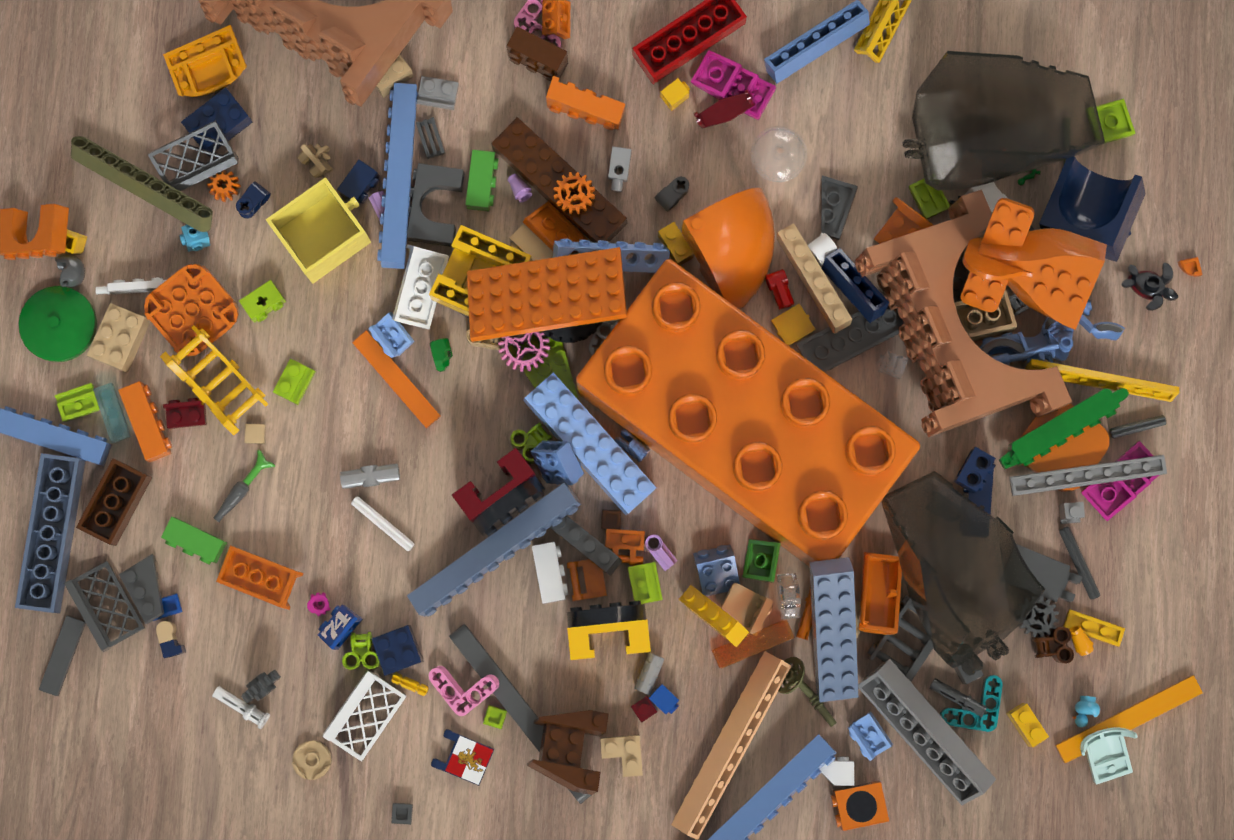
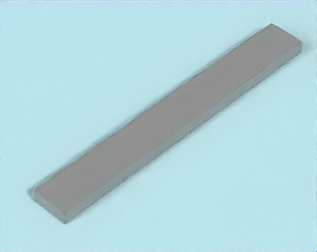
M1164 455L1012 476L1009 477L1012 496L1164 475L1167 474Z

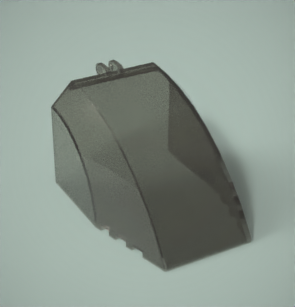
M947 51L916 92L912 115L916 139H906L902 142L904 148H911L905 151V158L921 159L926 184L936 190H956L984 185L1060 162L1103 145L1105 139L1089 76L1069 70L1061 72L1056 70V66L1052 65L1047 68L1039 65V62L1035 60L1030 62L1023 61V57L1017 55Z

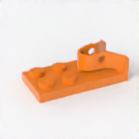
M230 545L216 582L280 608L290 610L288 598L296 578L303 576L304 573Z

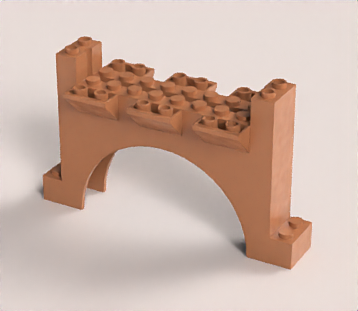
M199 0L205 18L212 23L216 22L221 25L234 9L238 20L242 23H249L256 31L264 32L267 35L270 32L278 33L282 38L283 45L291 51H297L302 58L306 60L309 58L312 61L316 59L326 61L329 72L337 78L341 77L340 83L345 100L352 105L356 104L360 107L378 85L425 20L430 26H436L441 29L453 12L451 0H384L379 3L359 7L337 6L320 0Z
M982 189L963 195L948 208L951 220L866 248L855 259V267L862 277L881 271L877 275V284L882 288L884 297L889 301L888 306L890 310L898 308V314L904 321V324L898 329L899 337L906 346L907 356L912 360V363L920 360V367L926 374V377L920 380L921 390L927 396L928 406L932 413L922 418L921 421L922 429L927 433L928 437L1026 401H1030L1031 410L1037 418L1059 410L1072 402L1057 366L1042 370H1025L1003 364L982 351L969 337L959 320L953 299L955 268L961 253L969 241L984 235L983 231L986 230L992 215Z

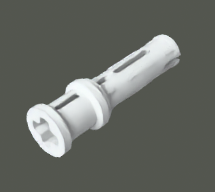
M218 686L212 697L241 713L246 721L250 720L258 725L259 729L263 728L270 717L269 713L265 714L257 709L254 704H247L221 688V686Z

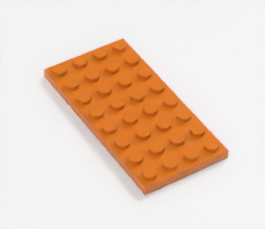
M620 247L467 271L469 327L472 342L627 318Z

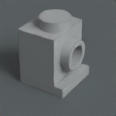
M1084 502L1060 504V523H1081L1080 519L1085 517Z

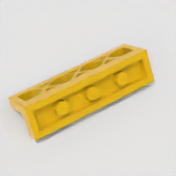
M879 0L869 19L870 25L864 28L854 51L857 54L868 55L875 63H880L912 0H904L901 7H899V0ZM894 12L895 20L891 23V15ZM886 28L887 35L883 39L882 32ZM878 44L879 51L877 55H875L873 53V50L875 46Z

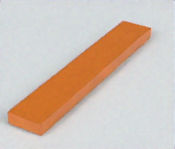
M367 330L352 342L426 429L441 417L395 362L384 353L382 347Z

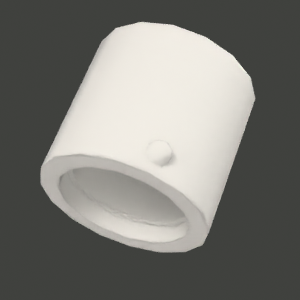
M821 233L819 237L808 244L809 249L820 266L823 265L826 256L838 249L826 233Z

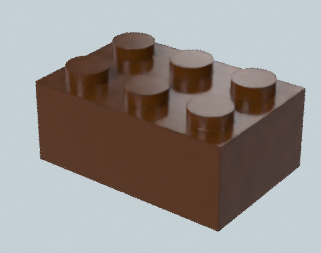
M518 26L506 45L508 58H510L511 62L516 65L522 64L526 66V69L532 73L538 72L542 74L548 81H551L553 76L558 77L560 80L568 65V53L566 50Z

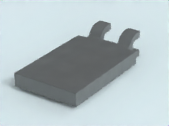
M1015 544L1001 580L1038 596H1043V598L1050 599L1053 602H1057L1058 598L1067 602H1073L1075 594L1065 591L1068 581L1076 585L1080 584L1082 576L1069 572L1071 567L1069 565Z

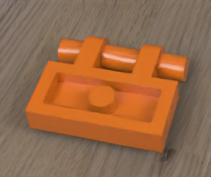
M606 529L605 546L608 549H613V553L622 560L621 563H629L631 566L643 564V556H636V550L644 551L645 531ZM618 550H630V556L618 555Z

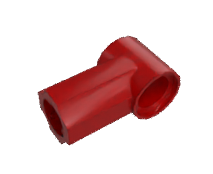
M784 269L765 275L767 286L773 293L778 309L794 305Z

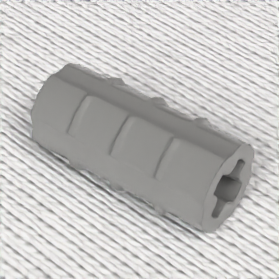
M650 652L648 653L634 689L648 695L651 694L664 658Z

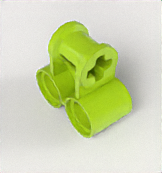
M541 422L532 427L527 433L523 430H515L510 437V443L513 448L523 449L522 457L528 464H534L535 462L534 458L529 459L526 456V452L533 450L542 441H550L552 439V436L548 435L541 427ZM520 435L524 438V442L517 444L513 440L514 437Z
M372 632L367 634L351 633L352 652L346 653L342 658L345 668L353 670L359 668L361 664L367 669L379 667L378 656L376 652L372 651ZM371 654L376 657V663L373 666L367 663V658ZM351 655H354L357 659V663L354 666H350L347 661Z

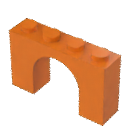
M58 204L41 205L38 231L30 242H28L26 236L28 212L16 208L0 209V255L4 256V259L16 260V257L21 259H29V256L43 258V255L56 257L57 254L65 253L69 208Z

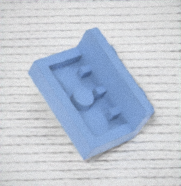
M389 312L376 325H372L368 329L372 337L383 347L384 353L393 358L400 356L415 341L400 322L392 320L393 313Z
M872 712L854 721L848 727L850 737L858 743L861 753L869 761L893 745Z

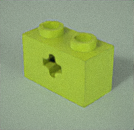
M269 280L240 299L239 302L250 319L255 323L265 320L268 317L267 314L273 310L274 312L280 310L286 300L273 281ZM263 299L265 300V303H266L265 306H263V305H262V302H261Z

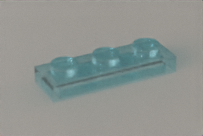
M109 383L93 389L111 443L114 444L130 438L131 434L114 384Z

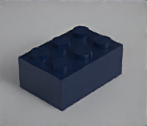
M226 87L181 121L190 133L216 120L228 141L253 123ZM215 127L208 129L205 136L217 139L218 133ZM194 136L193 138L200 146L202 139ZM204 140L202 149L213 152L215 143ZM217 144L216 150H218L223 145Z

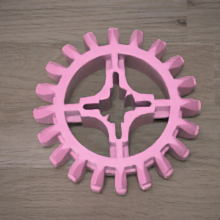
M543 332L526 333L520 339L512 338V336L500 337L505 341L498 342L499 346L504 347L498 351L501 354L505 353L501 357L502 360L509 359L506 362L507 366L514 363L513 370H516L519 365L520 372L524 371V366H527V370L531 371L530 365L533 364L534 368L537 369V361L541 364L544 363L541 356L548 357L544 350H550V346L544 344L550 342L549 338L543 339L545 337ZM532 334L538 338L540 349L535 348L530 343ZM527 340V346L529 347L524 348V350H522L521 352V346H519V344H524V342H526ZM509 343L518 349L516 358L508 350ZM527 353L537 354L530 360H521Z

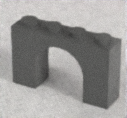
M418 163V168L414 169L413 172L415 187H411L410 198L413 200L412 206L409 205L408 241L452 247L451 245L456 234L455 225L430 221L422 213V203L425 197L435 190L462 192L465 175L463 169Z

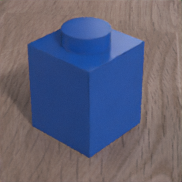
M663 684L649 697L665 714L668 712L672 714L679 707L677 704L679 700Z

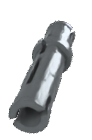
M937 678L933 680L929 688L962 706V709H967L981 718L987 709V706L972 699V696L959 692Z

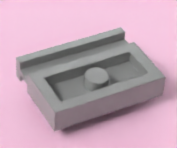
M421 76L417 104L454 110L459 83Z

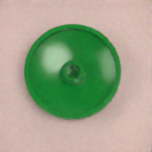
M52 286L36 292L27 300L19 317V333L24 345L35 356L50 362H65L80 356L91 345L97 328L96 314L89 300L78 291L69 287Z

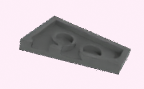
M822 176L821 233H826L830 238L840 240L858 186Z
M153 554L119 574L146 624L164 614L161 591H159L158 572L155 567L156 560Z

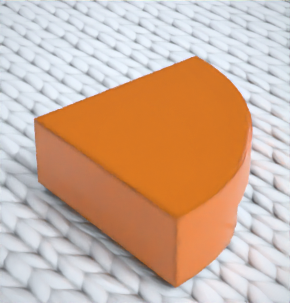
M1198 257L1178 262L1179 267L1186 274L1194 277L1203 275Z

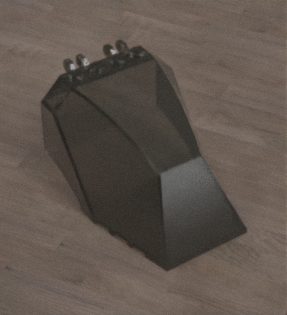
M933 471L886 494L881 503L897 550L907 590L934 650L950 667L955 668L961 664L962 670L970 676L975 673V670L983 669L984 664L977 655L987 649L988 655L995 661L1000 659L1002 655L1009 654V647L1002 640L1027 618L1045 591V588L1036 579L1022 558L1013 538L1014 532L998 516L994 518L984 511V506H977L968 499L966 493L962 495L952 488V483Z

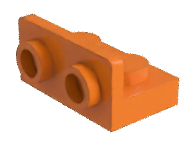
M542 0V35L554 34L562 39L570 38L571 2L567 0Z

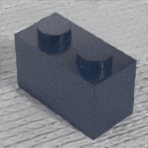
M358 159L337 188V191L350 201L352 197H355L359 204H363L368 198L367 193L369 190L375 188L378 184L380 176L377 171Z

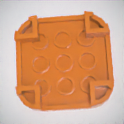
M188 264L178 270L145 298L144 304L146 318L154 324L176 353L197 336L191 328L193 325L199 330L203 328L210 335L209 341L213 343L234 326L239 316L238 306L234 299L206 267L199 264ZM202 341L186 356H195L205 350L208 345Z
M1070 403L1059 410L1037 418L1035 416L1021 437L1074 406ZM1100 424L1092 428L1088 425L1083 428L1084 433L1075 438L1073 435L1066 438L1068 442L1060 447H1057V445L1050 447L1051 452L1043 457L1038 454L1033 457L1035 461L1026 467L1035 473L1098 464L1109 447L1107 430ZM1080 487L1059 489V491H1061V492H1062V491H1069V492H1070V491H1073V490L1078 489V488H1080Z

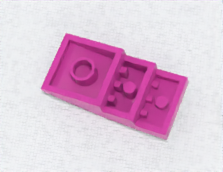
M710 50L707 51L691 80L693 85L718 100L745 93L744 90L748 89L756 105L744 112V114L757 120L760 119L776 90L775 85L760 79L759 75L742 68L741 64Z
M1139 440L1116 461L1151 457L1153 455ZM1159 475L1088 485L1081 493L1101 516L1108 521L1134 500Z

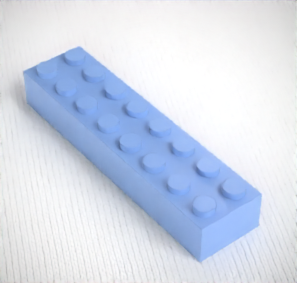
M554 372L524 398L523 401L559 441L569 442L581 466L625 515L629 514L656 489V486Z

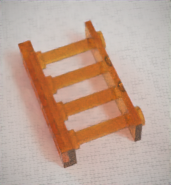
M782 620L763 628L761 631L746 635L737 647L732 643H727L713 649L712 653L718 667L722 669L795 637L788 621Z

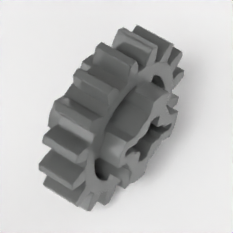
M1035 595L1031 596V601L1025 598V605L1022 603L1018 605L1021 611H1016L1020 615L1016 619V621H1021L1019 629L1025 628L1024 634L1031 632V637H1036L1037 633L1039 637H1043L1044 633L1050 635L1049 629H1056L1053 623L1059 622L1055 618V615H1058L1059 612H1054L1053 610L1056 605H1049L1050 599L1043 601V596H1039L1038 600ZM1038 603L1045 607L1040 609L1034 604ZM1026 610H1027V611H1028V615H1027V618L1025 619V612H1026ZM1035 613H1040L1039 620L1034 619ZM1035 624L1040 629L1036 630L1031 628L1030 626Z
M273 670L268 675L265 672L259 674L246 685L248 690L241 697L246 703L253 699L257 701L263 699L276 688L274 683L281 676L276 670Z

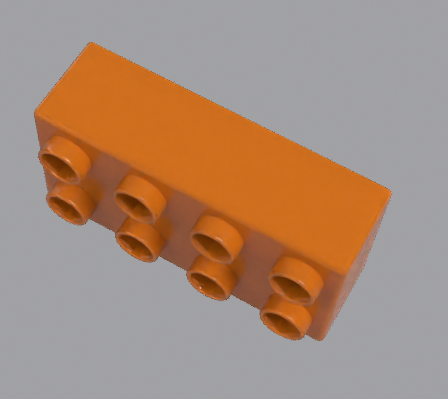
M671 259L663 262L628 308L627 318L618 321L576 377L577 391L582 398L775 542L781 543L780 545L807 566H809V562L838 559L841 557L920 449V443Z

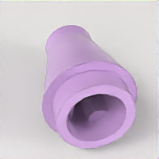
M517 174L509 176L507 180L510 183L515 199L522 203L531 198V188Z

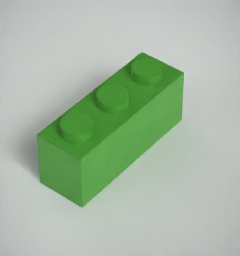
M472 150L466 197V208L469 210L489 212L490 206L494 205V195L491 194L492 188H496L497 177L494 176V170H498L499 158H496L495 152Z
M172 516L161 538L166 540L165 544L176 548L178 545L184 548L182 552L190 556L196 554L200 556V561L209 565L211 562H218L227 542Z

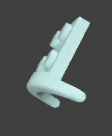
M1113 727L1096 731L1082 740L1080 751L1082 756L1086 752L1093 782L1096 785L1133 772L1124 737L1135 739L1138 737L1137 733L1126 728Z

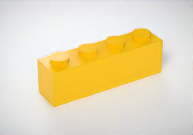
M690 585L679 598L690 611L735 647L749 633L736 619L694 586Z

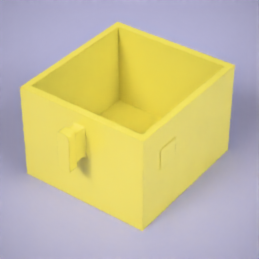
M326 177L266 219L312 284L371 243L366 232L351 213V210L360 206L355 197H352L349 202L344 203Z

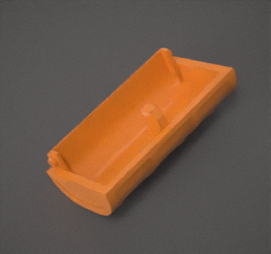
M864 552L859 615L860 631L883 635L898 633L903 557Z

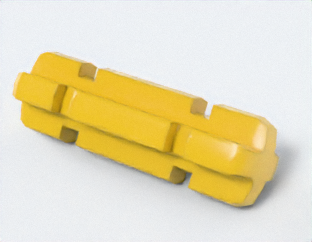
M397 672L392 676L391 681L393 683L401 684L402 687L413 692L417 691V694L425 696L429 690L428 686L420 685V682L406 676L403 677L402 674Z

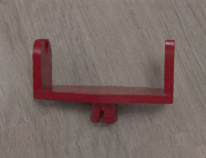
M746 89L744 90L745 93L723 98L701 113L695 112L694 116L697 119L698 125L703 129L732 121L756 105L751 92Z

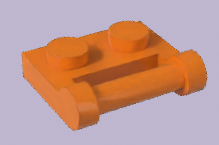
M589 559L567 563L573 589L572 601L607 596L603 570ZM577 567H583L587 591L584 594H581Z

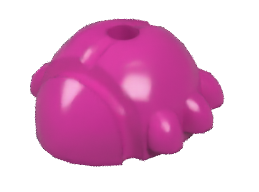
M317 592L316 595H311V600L307 603V608L311 613L320 616L321 613L325 615L326 611L331 610L325 593L320 594Z

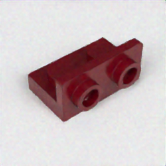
M199 398L187 399L188 402L170 400L168 404H163V408L166 409L167 429L207 425L205 403L199 400Z

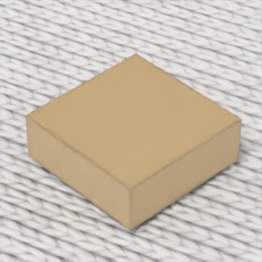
M245 424V443L265 444L266 425Z

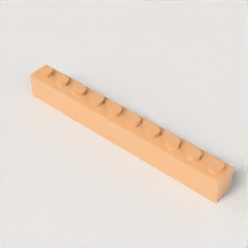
M766 651L764 652L753 674L750 676L744 691L741 693L737 704L731 711V715L722 728L710 754L703 763L690 791L684 798L683 804L675 815L672 826L694 839H699L786 678L791 665Z

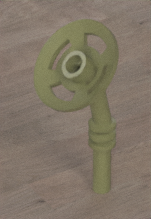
M790 657L784 660L789 665L793 664V668H790L783 681L785 687L782 688L781 686L778 692L789 694L799 687L810 699L811 705L815 706L814 709L820 712L829 726L835 725L837 722L823 705L824 702H819L818 694L816 695L803 681L805 674L803 661L797 657Z

